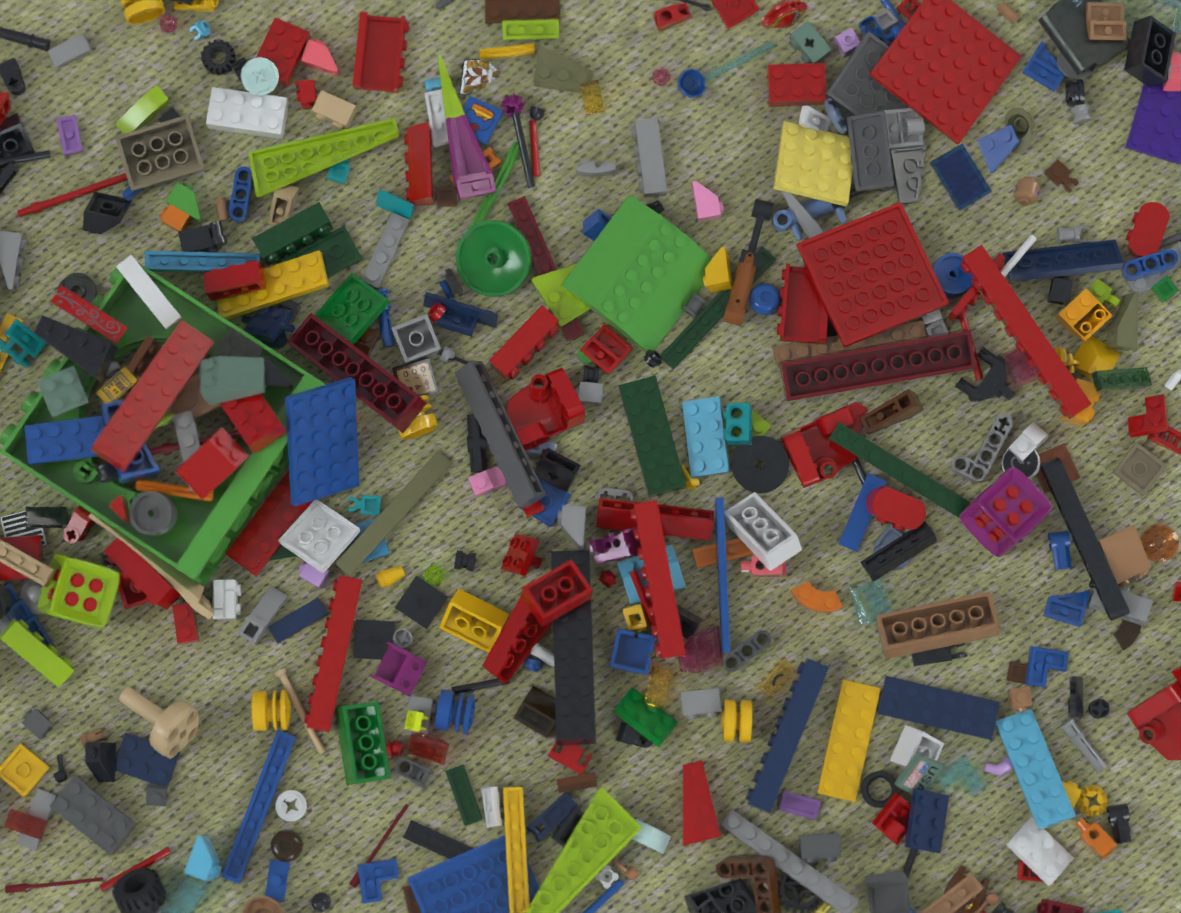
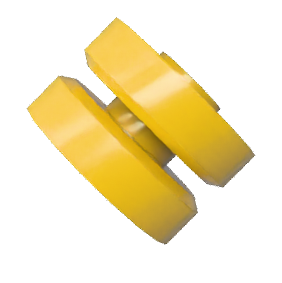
M119 0L121 7L125 9L123 13L126 22L131 25L155 20L166 12L162 0Z
M724 699L721 718L723 742H733L736 730H738L740 743H751L752 700H742L739 705V712H736L735 700Z

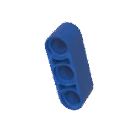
M245 166L238 168L235 172L229 208L232 220L238 224H242L248 219L254 183L251 170ZM248 173L249 178L247 180H240L242 174ZM239 192H246L245 198H237ZM237 210H243L241 217L237 218L234 216Z
M1167 249L1130 260L1122 269V276L1127 281H1134L1171 270L1178 261V254L1172 249ZM1164 257H1171L1173 263H1166ZM1145 262H1152L1155 268H1147ZM1133 267L1136 270V274H1130L1127 268Z

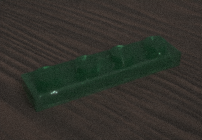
M1147 367L1102 370L1091 373L1096 392L1147 388L1152 385Z

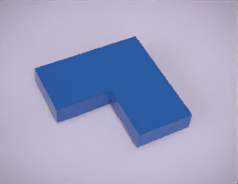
M1030 646L1025 685L1045 688L1048 669L1066 672L1069 652Z
M396 858L357 864L362 903L382 901L380 881L399 878Z

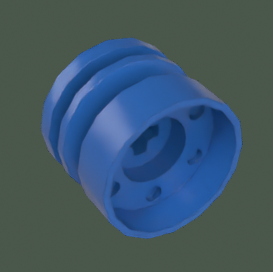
M441 689L436 712L435 729L448 731L450 724L454 723L455 733H458L460 725H463V734L468 735L475 714L474 694H469L468 701L464 702L465 693H461L457 701L455 700L454 691Z

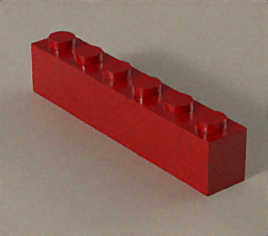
M599 498L596 528L621 531L636 528L635 521L631 522L630 509H633V504L641 502ZM658 504L664 536L711 540L714 510Z

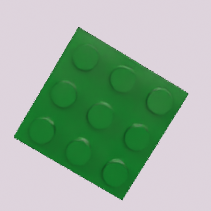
M351 273L317 311L315 316L354 345L390 304V301Z

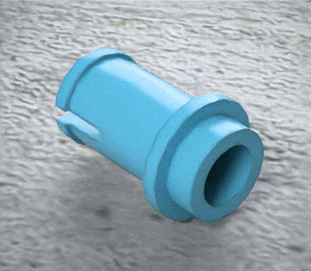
M428 77L427 80H424L426 91L431 92L432 90L442 89L440 78L430 79Z

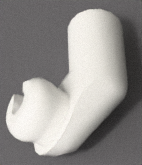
M1181 369L1174 372L1164 385L1171 391L1181 379Z

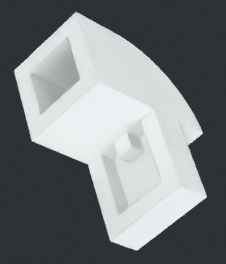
M1033 422L1008 449L1023 462L1048 439L1049 435Z

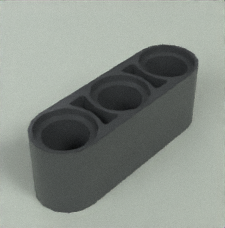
M765 630L756 632L724 658V669L728 672L737 671L770 644V634ZM760 634L767 637V643L764 645L757 642V636ZM744 646L752 649L751 656L746 657L742 654L741 650ZM734 658L737 666L729 668L726 665L727 659Z

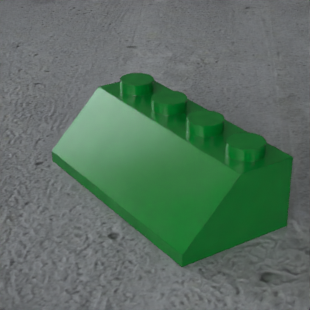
M379 701L335 708L346 786L390 779Z

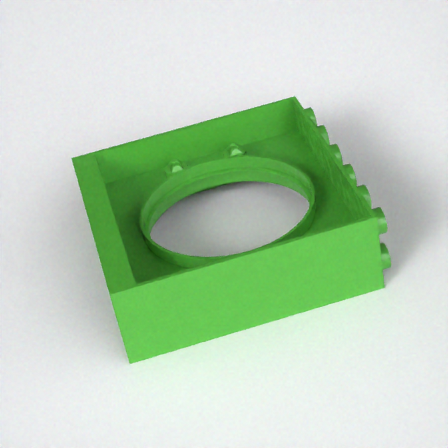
M138 262L182 317L166 330L117 267L113 270L109 278V282L114 285L106 297L98 295L91 302L93 306L127 327L118 343H113L118 348L113 361L130 351L138 349L147 335L155 339L157 343L164 345L180 321L183 320L214 341L212 349L205 357L206 359L217 356L262 358L266 355L293 387L291 389L265 388V392L261 393V395L286 431L285 397L326 385ZM87 325L84 329L76 327V329L112 342ZM64 357L62 361L54 359L46 368L43 378L74 366L86 397L89 400L97 379L67 357ZM32 391L21 406V410L26 414L18 426L10 423L2 432L0 443L4 446L0 453L204 587L226 556L227 550L243 531L289 462L287 433L256 454L252 452L243 437L233 438L249 456L213 490L212 501L167 495L175 502L178 510L177 521L174 527L163 535H146L139 532L131 522L127 523L122 520L110 507V504L121 495L127 500L130 509L131 502L138 495L145 492L120 484L117 480L99 483V473L96 472L95 467L101 464L97 461L96 457L35 465L28 464L25 425L86 418L87 409L86 404L52 418L42 392L39 394ZM82 469H87L91 474L88 476Z

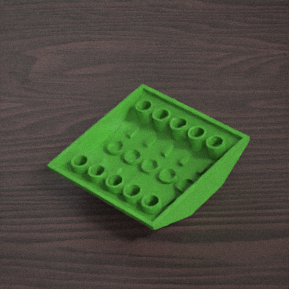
M629 195L561 286L645 352L648 350L653 351L684 312L682 306L689 302L692 298V293L697 294L703 287L705 267L712 258L667 219Z

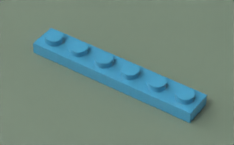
M145 251V267L152 272L206 273L212 269L228 268L230 265H241L252 260L260 263V253Z

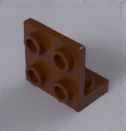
M147 335L128 364L127 369L141 378L163 346Z

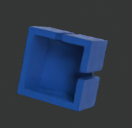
M617 629L610 668L648 676L651 657H648V654L652 655L655 637L638 633V638H635V632Z

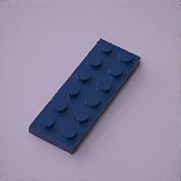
M1116 239L1028 249L1007 275L1009 282H1019L1124 269V262ZM1017 251L1002 253L1005 257L1003 261L1005 265Z
M886 676L877 714L992 741L1000 702Z

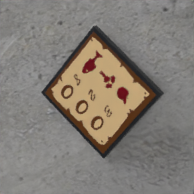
M429 357L392 368L394 377L419 396L439 392Z

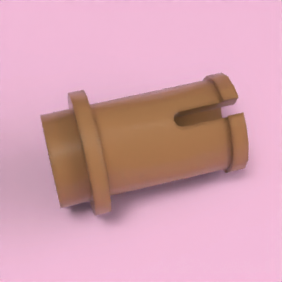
M1003 1L996 9L999 11L998 14L1001 13L1012 25L1021 16L1009 6V2Z
M226 197L216 198L214 203L217 209L218 221L221 222L230 220L227 206L229 201L226 200Z
M101 727L90 733H83V736H80L83 747H85V743L106 739Z

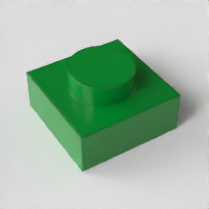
M1168 276L1151 287L1162 303L1179 291Z

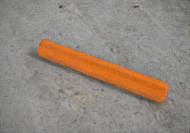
M138 479L136 482V489L140 491L158 492L166 495L202 500L195 491L190 492L187 486ZM213 491L210 494H208L203 500L212 501L214 495Z

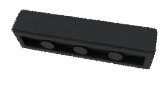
M924 521L918 528L903 534L860 563L874 582L937 542L935 533Z

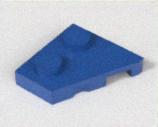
M1086 590L1074 594L1068 593L1062 596H1049L1043 617L1081 627L1090 591Z

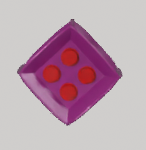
M1010 467L961 512L960 519L969 532L990 553L996 557H1002L1015 546L1016 542L1024 538L1052 510V506L1046 496L1025 474L1015 467Z

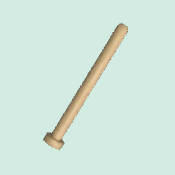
M283 668L274 673V676L276 678L279 677L285 690L288 691V696L318 753L322 754L325 752V748L316 730L307 729V724L304 723L306 711L286 675L287 669Z

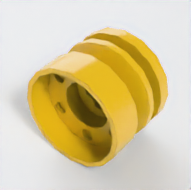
M428 395L420 396L426 403L429 402ZM431 404L425 405L404 433L398 430L401 440L419 437L439 427L435 414H425L432 408Z
M267 690L253 691L252 723L254 731H268L269 722L273 723L275 731L279 730L280 722L282 730H288L291 720V702L288 691L281 690L280 699L278 690L273 691L272 699H269Z

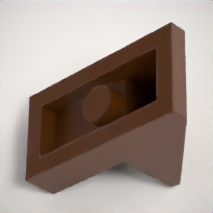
M369 327L354 346L369 357L381 333Z

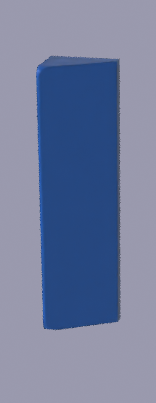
M870 473L867 474L839 545L856 552L858 551L872 518L866 506L867 497L876 487H884L887 482L886 480Z

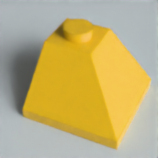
M1091 336L1085 342H1082L1073 356V360L1079 361V365L1074 366V369L1098 385H1101L1115 366L1120 353L1114 349H1107L1108 345Z

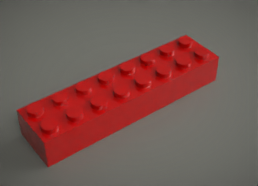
M181 320L94 442L91 451L122 472H125L198 369L201 360H204L210 352L214 341Z
M657 500L633 504V509H630L631 522L635 521L636 524L633 533L635 541L639 540L640 545L637 548L638 559L643 561V567L640 568L642 579H646L647 586L644 587L645 597L650 599L651 604L647 608L649 618L653 617L654 620L651 630L653 637H657L658 644H655L656 656L666 659L686 655Z

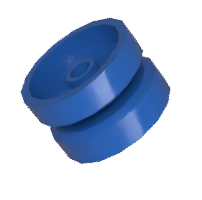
M948 253L941 256L932 265L947 299H954L962 295L972 285V277L969 273L966 274L960 266V260L963 255L958 253Z

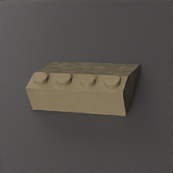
M188 115L115 137L131 191L205 169L194 128Z

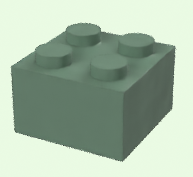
M74 366L37 380L52 418L89 404Z

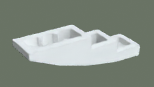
M132 255L116 266L166 330L182 318Z

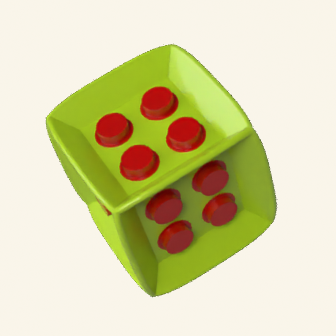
M55 554L49 567L57 571L48 587L42 585L41 596L38 601V611L94 628H104L116 597L120 573L88 561Z

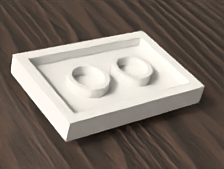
M1030 817L1006 844L1048 886L1058 878L1074 859L1045 829H1037L1033 817Z

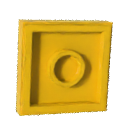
M20 743L0 766V778L25 798L48 772L50 767L25 745Z

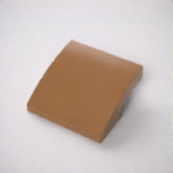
M1086 3V24L1089 40L1126 41L1127 21H1124V3Z

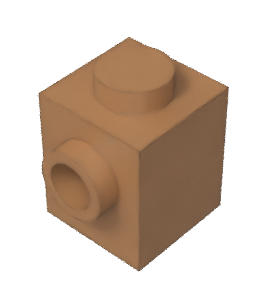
M1030 686L1007 690L1010 709H1016V712L1028 711L1027 707L1032 706Z

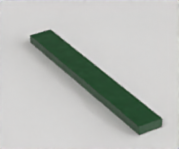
M763 246L756 252L760 253V259L753 284L776 260ZM731 289L720 291L660 355L661 359L673 370L724 316Z

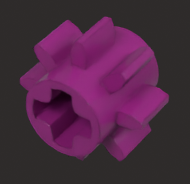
M515 93L509 96L506 94L500 105L504 107V114L506 113L512 117L513 113L519 112L520 115L525 106V103H521L522 96L520 97Z

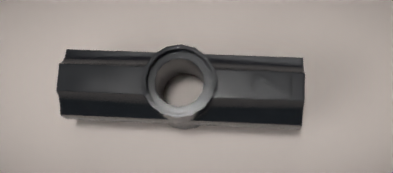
M473 414L467 415V448L470 454L471 473H480L487 470V440L481 432L478 421Z

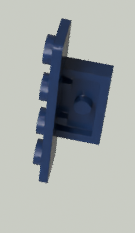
M425 293L423 306L432 308L436 303H441L446 308L441 318L436 321V326L472 337L477 323L493 328L497 325V313L464 304L454 299L441 297L437 294Z

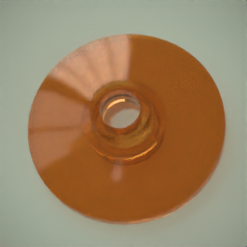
M1155 524L1148 527L1142 534L1141 542L1146 556L1150 560L1165 562L1176 555L1179 548V539L1171 527L1164 524ZM1159 539H1162L1164 541L1163 546H1160L1158 544Z

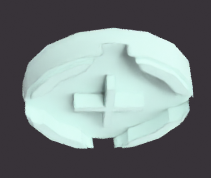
M258 57L252 58L245 63L240 77L244 88L251 94L266 95L275 89L279 80V73L273 62L266 58Z

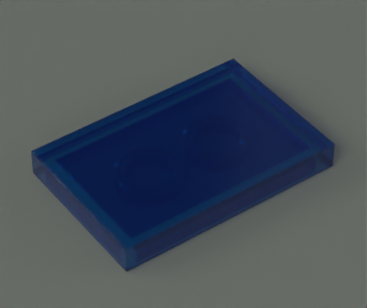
M963 143L929 163L958 211L992 192Z

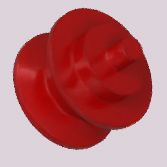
M398 738L395 743H391L388 740V744H386V752L388 756L391 755L392 759L394 754H398L401 757V753H404L403 749L407 748L406 744L402 745Z

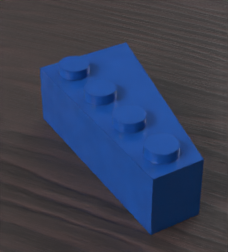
M122 400L102 404L101 412L105 427L123 403ZM144 444L125 472L116 468L119 482L122 484L157 476L160 469L152 458L149 449Z

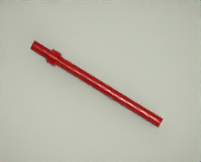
M126 173L40 203L39 201L31 203V206L17 210L19 217L31 213L37 214L42 212L43 209L127 181L128 179Z

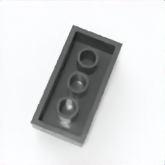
M75 775L49 806L109 855L115 854L138 825L83 779Z

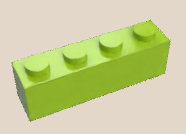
M14 618L0 633V639L60 688L75 671L72 667L73 662L66 656L61 658L57 654L59 651L52 644L47 646L43 642L44 638L36 631L32 633L28 630L30 626L22 619L18 621Z

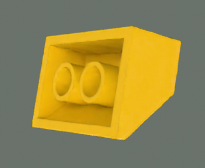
M458 588L448 605L439 628L489 653L510 614Z

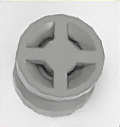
M1089 104L1078 105L1070 109L1074 115V124L1086 123L1092 120L1088 112L1090 109Z

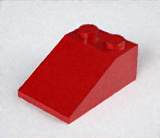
M221 427L176 472L203 500L249 455Z

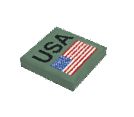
M916 752L894 784L913 793V789L927 791L944 768V765Z

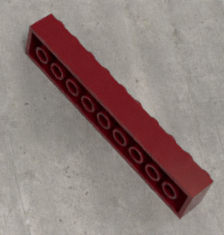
M963 329L780 361L779 366L785 400L792 401L975 369L976 362L971 330Z

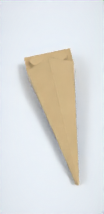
M93 513L88 516L144 558L180 593L195 611L208 619L212 617L214 612L210 603L211 600L202 595L204 586Z

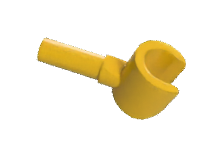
M681 465L682 472L686 478V488L697 489L696 486L700 485L699 479L691 478L685 465Z

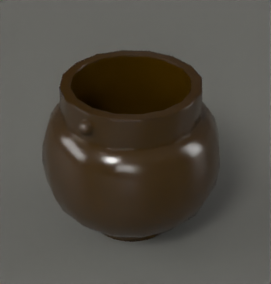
M280 830L271 840V852L281 862L294 861L303 851V840L294 830Z

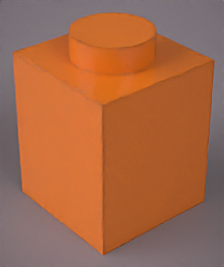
M171 204L168 208L165 207L160 215L161 222L176 232L186 230L192 220L189 214Z

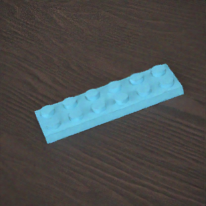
M1032 708L1028 709V711L997 720L996 728L1037 829L1041 830L1075 818L1076 815Z

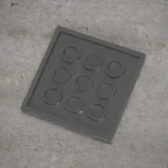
M867 32L825 95L832 98L833 101L854 116L908 107L869 76V73L889 46L871 32Z

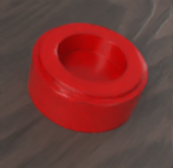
M441 303L433 305L428 312L429 319L433 322L439 320L445 312V306Z

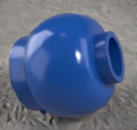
M768 283L757 285L749 296L751 308L760 315L775 313L781 304L779 290L774 285Z

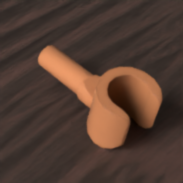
M614 860L613 864L620 868L630 880H634L639 876L634 867L627 870L619 861Z
M992 892L988 893L983 904L975 913H981L988 903L995 906L999 899L998 895Z

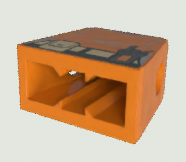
M1082 817L1075 824L1082 832L1079 838L1100 862L1115 850L1117 844L1096 822L1090 825ZM1094 833L1097 838L1092 839L1089 834Z

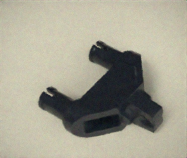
M983 346L977 357L991 365V369L979 386L975 387L961 377L955 388L968 395L971 402L995 396L1000 398L1001 395L1011 400L1015 392L1008 388L1009 383L1006 382L1007 374L1004 357L1001 355L996 356Z

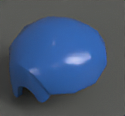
M684 70L677 80L678 90L683 96L689 98L699 97L706 90L705 77L698 70Z

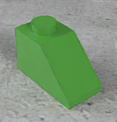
M177 182L166 203L168 206L171 204L189 214L193 220L201 224L203 220L196 194L193 191L194 188L186 183L182 185Z

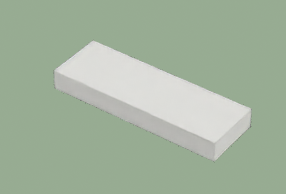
M442 89L424 93L433 146L447 145L449 143Z

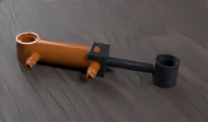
M760 199L755 200L751 217L756 218L748 250L742 249L723 322L742 326L760 259V253L755 251L763 222L770 221L774 203Z

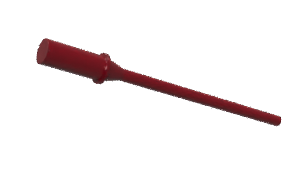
M407 804L404 805L365 863L372 861L408 808ZM358 871L349 883L354 888L359 883Z
M103 877L34 885L26 884V882L24 884L6 885L5 893L27 892L34 888L103 881Z

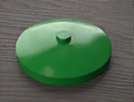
M489 220L472 226L464 233L457 246L456 266L460 277L470 289L484 296L498 297L513 292L523 284L531 268L532 255L528 241L515 226L504 221Z

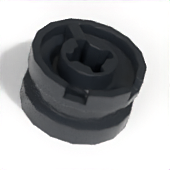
M1077 79L1075 82L1066 80L1065 96L1068 107L1074 104H1084L1085 88L1082 79Z

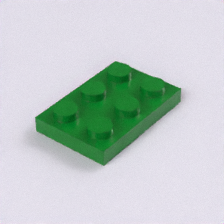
M631 687L613 710L615 715L658 747L661 746L678 723L677 720L633 687Z

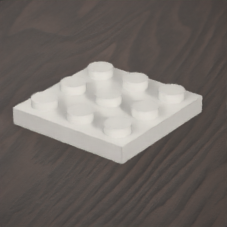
M316 499L279 539V543L324 573L361 531L359 527Z

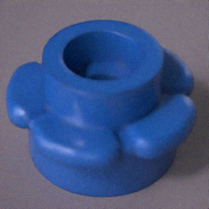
M527 658V662L524 663L527 666V670L538 672L539 669L543 668L541 667V660Z

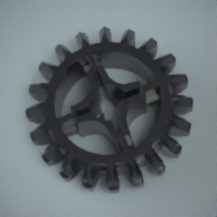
M778 874L782 881L777 880L778 886H780L778 890L781 893L778 897L780 900L783 899L780 902V906L783 907L787 904L785 908L787 912L793 908L792 913H797V910H800V913H804L806 909L808 913H812L811 907L816 911L819 910L816 903L824 904L817 895L808 889L802 890L798 894V889L795 888H800L801 884L799 882L789 883L788 881L792 877L788 874ZM785 888L795 893L794 903L786 897ZM805 896H814L811 901L800 904Z

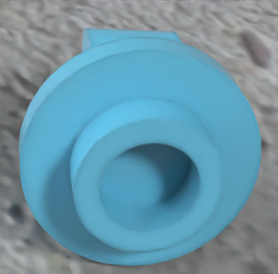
M197 20L195 26L189 29L190 32L198 31V35L194 38L195 40H201L210 35V26L202 20Z

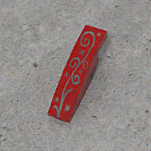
M62 285L50 301L115 344L118 343L127 330L126 326Z

